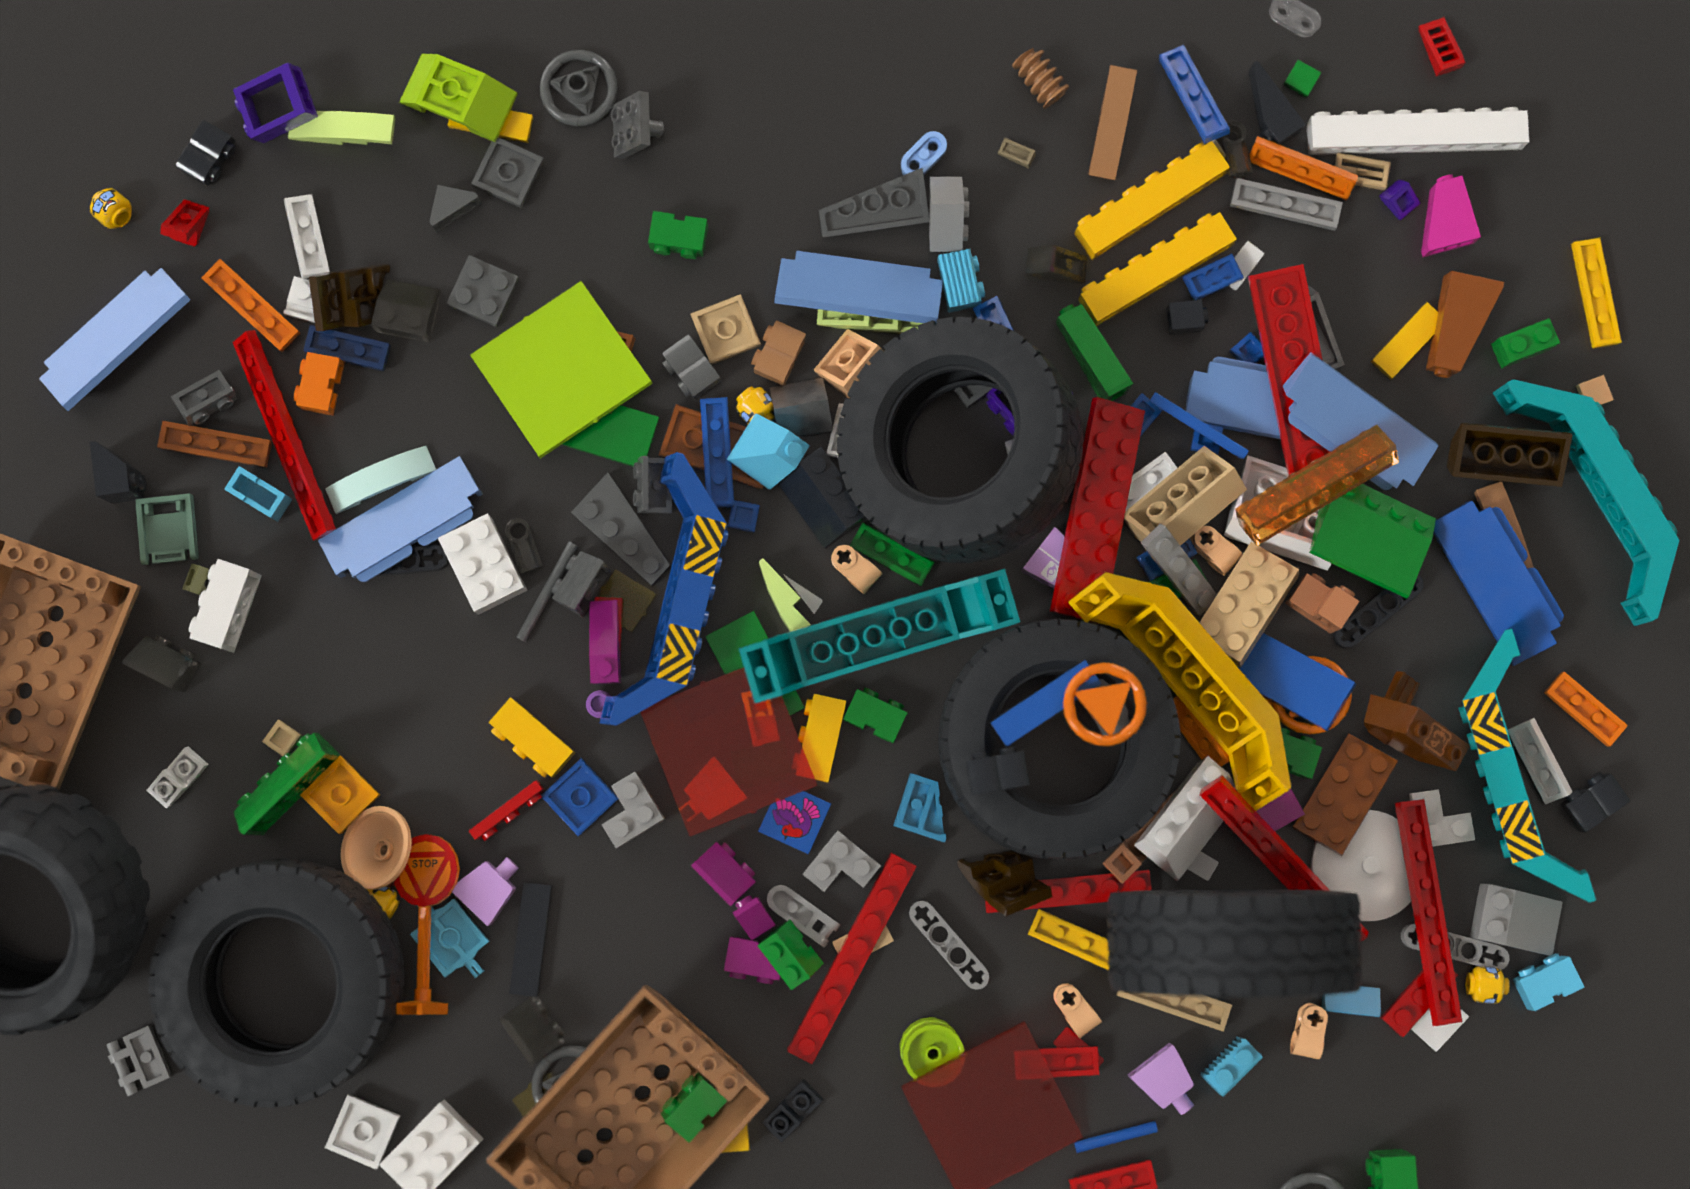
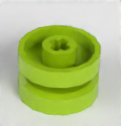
M930 1017L921 1018L911 1023L904 1031L899 1044L900 1057L909 1075L918 1083L928 1086L944 1085L953 1080L962 1069L965 1059L964 1046L954 1028L944 1020ZM935 1049L936 1052L931 1054L929 1050Z

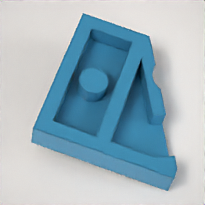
M910 773L893 826L945 843L946 834L943 829V812L939 802L938 782Z

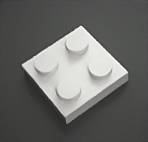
M348 1094L325 1148L377 1170L401 1115Z

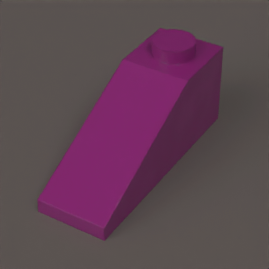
M618 600L590 602L589 659L591 684L621 683Z

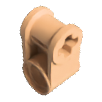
M1203 526L1190 537L1197 552L1215 571L1223 576L1227 574L1243 555L1234 544L1226 540L1211 526ZM1206 533L1208 535L1206 539L1208 543L1202 545L1200 543L1202 539L1200 535Z
M840 545L832 553V565L863 594L882 575V572L874 564L863 558L849 545ZM848 552L850 554L848 558L850 563L843 562L839 564L837 553L844 554Z
M1064 983L1057 986L1053 993L1054 1001L1079 1039L1102 1023L1091 1005L1086 1002L1073 985ZM1065 991L1069 994L1074 993L1071 995L1072 1002L1069 1004L1066 1001L1061 1002L1064 998L1062 993Z
M1305 1003L1299 1008L1295 1029L1290 1042L1291 1054L1314 1059L1321 1058L1328 1022V1015L1322 1007L1314 1003ZM1316 1013L1318 1015L1317 1019H1312L1311 1021L1307 1019L1308 1014Z

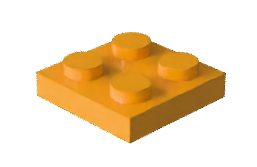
M339 756L301 796L338 834H342L380 794L343 756Z

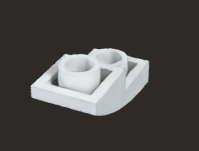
M189 746L185 747L167 769L162 770L146 791L167 809L193 784L209 764Z

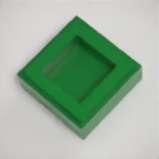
M1297 60L1283 85L1307 98L1321 72Z

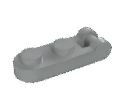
M785 885L773 887L767 895V903L774 912L787 921L791 919L800 931L824 948L829 942L828 938L833 931L836 932L840 927L838 922ZM818 919L824 923L819 932L812 929Z

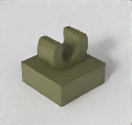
M191 563L182 589L198 595L203 590H207L204 583L208 579L209 569Z

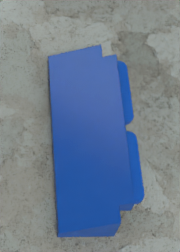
M1469 501L1438 518L1435 522L1433 534L1496 641H1499L1505 630H1513L1520 656L1513 657L1510 663L1511 666H1515L1557 644L1550 631L1561 626L1560 622L1564 618L1563 612L1538 570L1535 568L1527 569L1524 561H1526L1528 554L1503 511L1499 507H1487L1479 512L1474 502Z

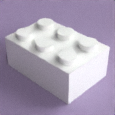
M488 513L438 538L476 614L479 615L528 591L492 517Z
M217 559L216 564L211 566L208 573V580L210 582L207 590H203L199 597L198 605L201 607L197 617L194 616L190 622L189 632L191 634L189 638L234 653L262 575L250 569Z
M443 1100L382 1161L380 1166L403 1189H436L484 1138Z

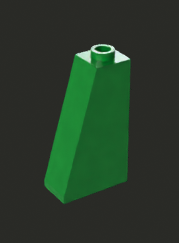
M1071 304L1059 311L1060 316H1058L1056 324L1097 397L1114 401L1127 394L1133 383L1084 306L1080 304L1074 307Z

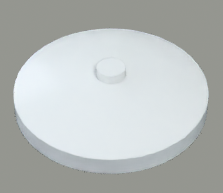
M1369 810L1343 856L1336 854L1315 841L1310 860L1312 872L1330 891L1357 893L1361 906V921H1378L1389 918L1399 913L1411 902L1398 819L1380 811Z

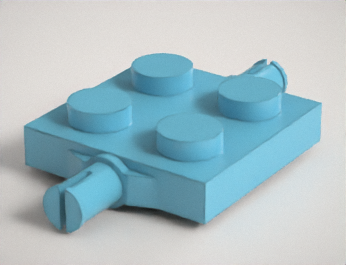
M455 898L443 908L434 910L431 907L430 960L445 978L457 968L466 966L474 978H477L484 970L474 958L478 951L490 941ZM417 928L410 935L418 944Z

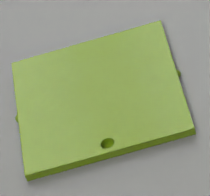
M582 281L531 315L525 316L522 321L470 354L540 459L591 424L597 423L600 418L653 384Z

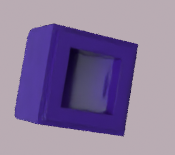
M1397 180L1379 195L1383 203L1398 220H1402L1421 204L1409 182Z

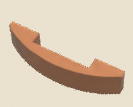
M1175 791L1164 800L1155 815L1141 830L1121 843L1103 862L1106 868L1121 883H1124L1147 858L1134 844Z

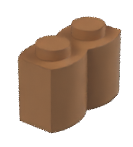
M776 320L774 326L769 325L763 336L766 344L762 351L757 349L751 364L755 365V374L784 386L804 345L806 333Z

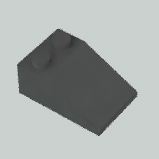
M580 551L578 556L573 555L566 566V569L569 571L564 579L559 578L552 589V593H554L552 599L579 616L584 617L590 607V602L595 599L611 570L601 559Z

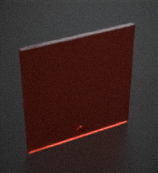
M744 667L711 681H702L696 687L663 699L641 711L690 837L748 813L755 814L760 808L817 786L782 696L754 703Z
M1025 1021L967 1052H962L952 1060L901 1086L954 1189H987L1083 1138Z

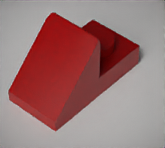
M184 199L161 224L160 234L195 247L198 244L210 207Z

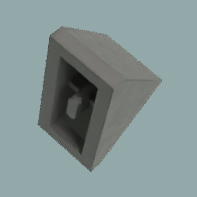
M438 185L429 222L437 233L482 203L475 192Z

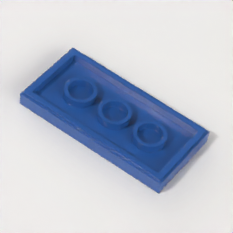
M1264 633L1242 667H1238L1263 697L1327 732L1356 686L1354 681Z

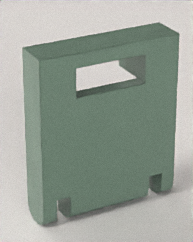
M192 494L135 499L140 561L142 565H149V554H152L153 564L186 561L188 559L187 550H189L191 560L198 559L194 496ZM176 503L177 513L154 515L153 505Z

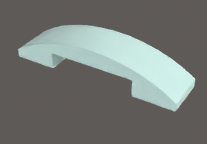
M423 446L361 469L325 488L335 514H338L361 504V501L407 481L411 480L413 482L437 469L427 446Z

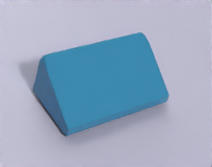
M1360 986L1359 991L1354 993L1323 995L1322 1008L1329 1012L1380 1017V988Z

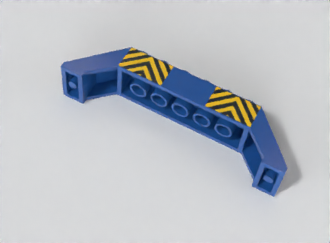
M676 452L665 457L659 480L660 484L667 487L683 517V522L645 676L618 695L606 696L599 722L601 724L616 726L687 686L688 681H692L695 674L696 666L692 664L695 654H698L701 649L702 638H699L701 627H705L708 621L709 612L706 611L708 600H712L715 592V584H712L714 574H718L721 567L722 558L719 557L721 546L724 547L726 545L728 531L725 530L726 521L682 453Z

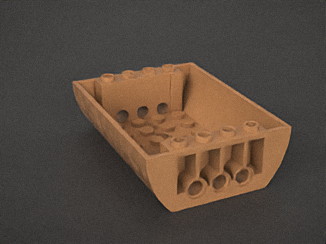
M0 534V777L24 786L43 784L57 787L59 790L141 586ZM60 606L63 609L64 615L61 620L55 622L51 618V611L55 607ZM50 632L53 635V642L50 646L43 647L40 638L44 633ZM28 683L32 687V694L30 697L23 699L20 696L19 690L23 684ZM18 709L22 714V718L19 723L13 725L9 721V714L12 710Z
M644 985L487 1157L486 1162L517 1189H689L764 1106L769 1097L736 1060L658 991L648 985ZM664 1064L668 1066L669 1073L664 1078L654 1076V1069L658 1065ZM699 1071L714 1084L716 1090L728 1101L713 1117L708 1114L701 1121L704 1127L688 1143L664 1122L661 1112L665 1102L671 1097H676L682 1090L681 1087L684 1081L691 1075L695 1076ZM639 1086L649 1087L650 1094L645 1099L635 1097V1090ZM601 1128H608L612 1131V1135L607 1141H600L596 1138L597 1132ZM583 1149H589L593 1153L591 1160L588 1162H580L577 1159L578 1153Z

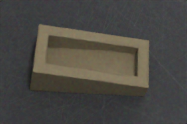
M1005 138L998 151V155L1029 169L1036 152Z

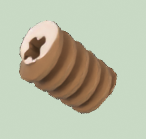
M1034 48L1019 56L1012 64V67L1020 69L1018 75L1021 78L1026 77L1025 85L1032 86L1031 93L1033 95L1039 94L1037 101L1040 104L1045 103L1043 109L1057 102L1065 94L1069 85L1066 84L1060 87L1059 83L1063 77L1053 78L1057 68L1047 69L1046 67L1051 60L1049 58L1040 60L1044 50L1035 52Z

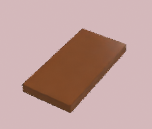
M676 404L659 457L665 458L676 452L682 453L691 467L705 471L701 412ZM729 421L732 451L746 427ZM732 464L733 481L763 490L764 486Z

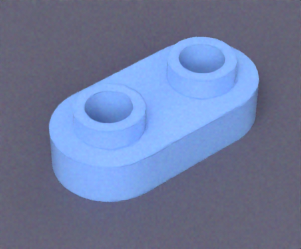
M936 131L923 135L903 156L901 161L903 174L915 171L909 165L917 163L919 168H923V175H925L944 156L947 148L945 137ZM930 144L937 145L938 149L936 151H930L928 149V146Z

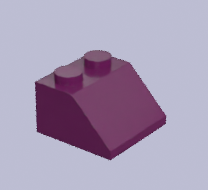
M716 842L691 866L732 906L756 882L752 878L756 873L745 862L740 865L733 858L736 853L725 842L722 845Z

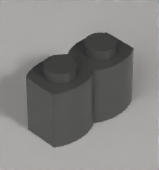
M689 334L662 353L666 359L662 362L663 366L670 375L676 373L681 382L678 383V386L686 397L692 395L696 400L721 382L720 376Z

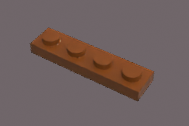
M162 421L157 447L163 450L267 468L272 441Z

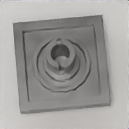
M638 91L613 105L611 120L613 122L612 147L614 148V158L625 159L650 146V136L655 138L662 136L664 131L663 122L660 120H650L649 92Z

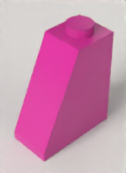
M1446 175L1440 177L1430 189L1421 250L1422 257L1471 245L1481 238L1463 176L1453 178V175Z

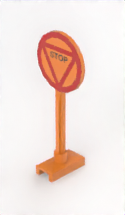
M424 834L411 838V851L407 864L401 874L394 880V885L400 896L410 904L419 907L417 988L414 989V1001L396 1003V1015H448V1003L431 1001V989H429L431 907L440 904L451 895L458 882L460 867L458 856L452 845L439 836Z

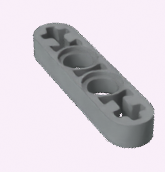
M926 901L913 903L909 910V917L966 985L975 990L985 987L989 981V973L983 964L932 905ZM917 906L921 908L926 906L929 909L926 913L931 920L936 916L939 920L933 923L927 931L923 929V926L927 925V923L922 918L916 920L914 917L917 914L915 910ZM937 926L946 928L948 932L947 939L940 943L932 938V931ZM957 947L964 949L966 952L965 960L959 964L952 962L950 959L951 951ZM971 959L975 963L970 966L976 972L983 971L981 976L983 981L980 984L976 981L973 983L969 981L972 976L967 970L963 974L959 971Z
M1408 924L1401 931L1402 943L1411 949L1420 951L1418 940H1415L1414 944H1412V939L1408 937L1409 932L1415 931L1416 925ZM1447 932L1452 960L1481 967H1495L1500 970L1508 965L1509 954L1505 948ZM1468 942L1472 943L1475 947V955L1469 959L1465 958L1461 953L1462 946ZM1482 946H1485L1483 950L1485 953L1495 954L1496 950H1498V956L1502 957L1501 962H1496L1493 965V960L1481 957Z

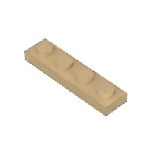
M1117 991L1116 994L1117 996L1223 1032L1232 1007L1231 1004L1210 997L1154 995Z

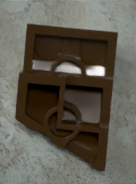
M390 264L359 267L309 276L316 331H327L343 326L362 327L378 323L381 313V302L385 295V290L382 289L385 274L390 272Z
M1012 850L1000 854L984 855L982 861L967 862L965 858L957 860L959 869L972 887L992 907L1006 917L1052 898L1051 887L1035 879L1033 858Z

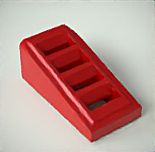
M1445 18L1418 27L1436 77L1463 67L1466 62ZM1440 27L1441 32L1433 35L1429 34V30ZM1444 37L1445 41L1434 44L1433 40ZM1447 46V51L1441 53L1438 52L1437 49ZM1451 56V60L1443 62L1442 58Z

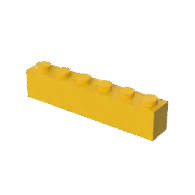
M1213 141L1206 145L1203 142L1197 144L1189 151V156L1184 159L1177 157L1167 165L1168 169L1161 174L1158 171L1152 173L1144 180L1146 183L1139 188L1136 185L1130 187L1122 194V199L1117 202L1110 200L1100 208L1101 212L1094 217L1089 214L1078 221V227L1074 234L1090 258L1094 260L1226 175L1230 166Z
M1219 212L1214 216L1209 213L1197 221L1198 225L1189 230L1188 227L1179 230L1174 234L1175 239L1166 243L1163 240L1151 248L1152 252L1143 257L1142 254H1139L1127 262L1129 266L1120 270L1117 267L1105 275L1106 279L1097 284L1093 281L1081 289L1083 293H1081L1078 300L1084 306L1095 325L1098 326L1232 247L1237 239L1221 213Z

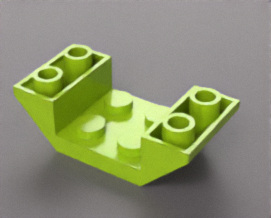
M422 54L400 103L422 113L428 110L466 126L472 133L496 142L518 93L489 75L438 54Z

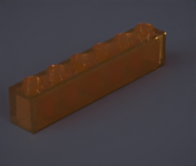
M1378 425L1361 432L1357 437L1345 444L1339 445L1335 450L1314 460L1308 466L1292 473L1286 479L1274 486L1268 487L1264 492L1235 508L1240 527L1256 546L1262 544L1398 463L1396 445Z

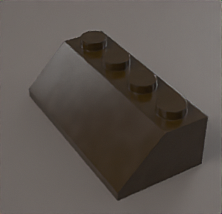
M1461 423L1451 440L1446 467L1453 477L1562 487L1573 434Z

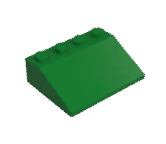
M1339 473L1323 490L1309 553L1404 598H1408L1431 544L1436 518Z
M313 732L311 735L309 733L304 735L296 744L298 748L292 754H285L277 762L279 767L272 774L268 772L258 780L256 784L259 787L253 793L247 792L237 801L238 807L233 812L239 831L243 835H264L302 797L301 794L341 756L319 733Z

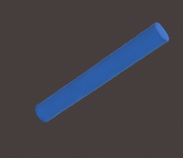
M1152 1121L1076 1141L1074 1146L1076 1152L1080 1153L1158 1132L1156 1122Z

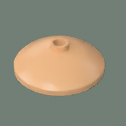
M375 806L363 811L349 825L342 841L341 863L344 873L361 884L365 889H380L392 883L406 866L411 851V832L405 818L398 811L385 806Z

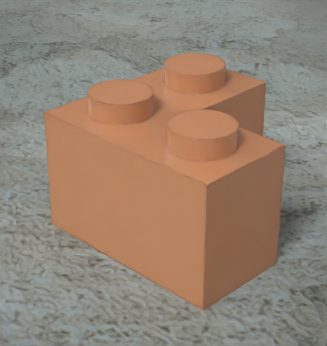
M1307 573L1302 576L1285 604L1330 634L1342 629L1359 603L1354 598L1355 594L1344 586H1340V588L1335 586L1330 589L1325 585L1326 581L1322 577L1314 573L1312 575Z

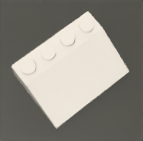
M1247 456L1240 476L1247 490L1232 502L1223 536L1248 545L1253 542L1267 551L1328 571L1332 563L1309 553L1323 490L1328 484L1292 492L1287 468Z

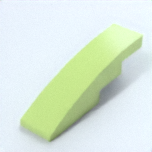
M316 111L317 118L290 130L288 135L289 140L343 145V142L366 145L368 142L392 144L395 117L388 114Z
M818 309L817 316L818 326L901 334L913 327L918 330V325L923 324Z
M762 558L759 561V567L768 593L788 630L793 631L811 625L794 607L801 598Z

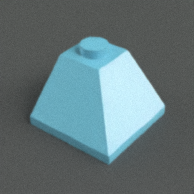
M754 414L727 460L767 489H771L796 469L810 445L788 429L759 414Z

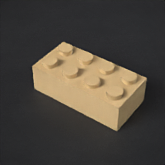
M1203 446L1125 511L1124 521L1134 537L1140 542L1161 523L1169 530L1179 545H1182L1247 489L1235 467Z
M1253 542L1249 544L1199 622L1236 666L1241 668L1298 579L1299 569Z

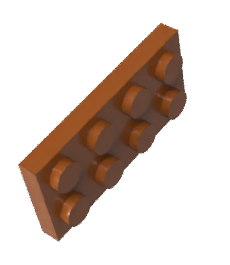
M1348 734L1304 807L1303 812L1305 814L1297 819L1293 829L1336 854L1343 856L1396 767L1398 760Z

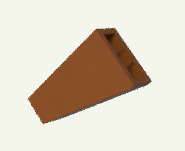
M1451 271L1444 275L1437 308L1436 329L1431 340L1426 370L1433 371L1435 376L1450 378L1451 375L1461 371L1504 287V282Z

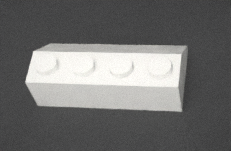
M1209 756L1194 766L1134 844L1135 847L1176 881L1181 878L1223 822L1222 818L1199 795L1201 789L1221 775L1235 788L1230 774Z

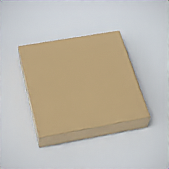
M741 294L691 313L692 320L711 365L761 346Z

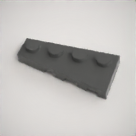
M923 168L820 209L819 217L822 237L930 222Z
M609 473L572 510L571 513L651 586L671 567Z

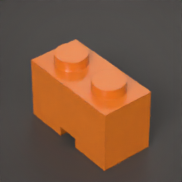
M307 352L306 359H302L300 364L301 383L296 386L294 392V401H297L296 405L301 410L334 416L338 394L333 393L335 383H341L345 363L337 357Z

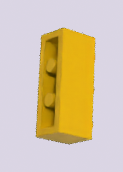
M818 694L813 695V700L807 699L804 715L809 716L807 727L801 726L798 742L803 743L801 753H795L792 769L797 770L796 776L826 783L829 782L846 706L845 700Z
M511 697L488 722L494 727L491 732L504 742L507 738L515 746L512 750L523 760L528 756L535 763L533 769L544 778L547 775L554 778L576 753Z

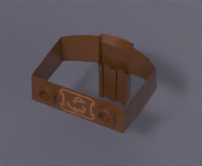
M1396 671L1384 698L1370 695L1364 719L1367 731L1384 744L1417 761L1457 771L1470 745L1420 708L1411 706L1420 683L1416 682L1405 672Z

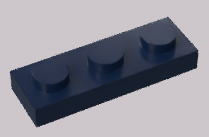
M310 325L303 351L305 353L311 352L337 357L345 363L385 371L391 345L334 330L316 331L315 326Z

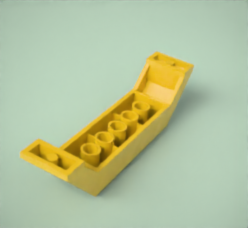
M1105 572L1068 602L1085 622L1094 621L1120 629L1129 641L1151 660L1167 685L1229 755L1235 788L1255 811L1291 788L1279 714L1170 588Z

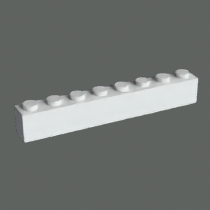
M1517 107L1504 108L1502 111H1492L1491 108H1479L1475 112H1465L1464 109L1457 108L1444 113H1438L1436 109L1423 110L1421 113L1399 110L1395 114H1384V111L1376 110L1362 115H1357L1356 111H1346L1341 113V115H1331L1330 112H1318L1311 116L1307 122L1308 155L1522 150L1529 143L1527 110L1518 111Z

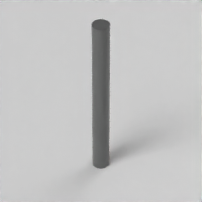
M568 541L516 638L524 642L527 641L553 594L552 589L555 583L562 577L569 560L578 548L574 543Z

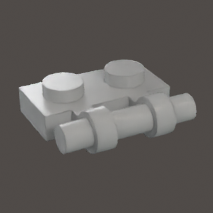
M151 1025L122 1037L126 1045L125 1049H120L117 1040L107 1044L110 1053L108 1058L111 1064L114 1063L120 1077L118 1082L120 1087L124 1086L127 1096L138 1092L135 1081L139 1079L143 1089H146L173 1077ZM128 1056L131 1057L136 1069L133 1073H130L125 1058Z

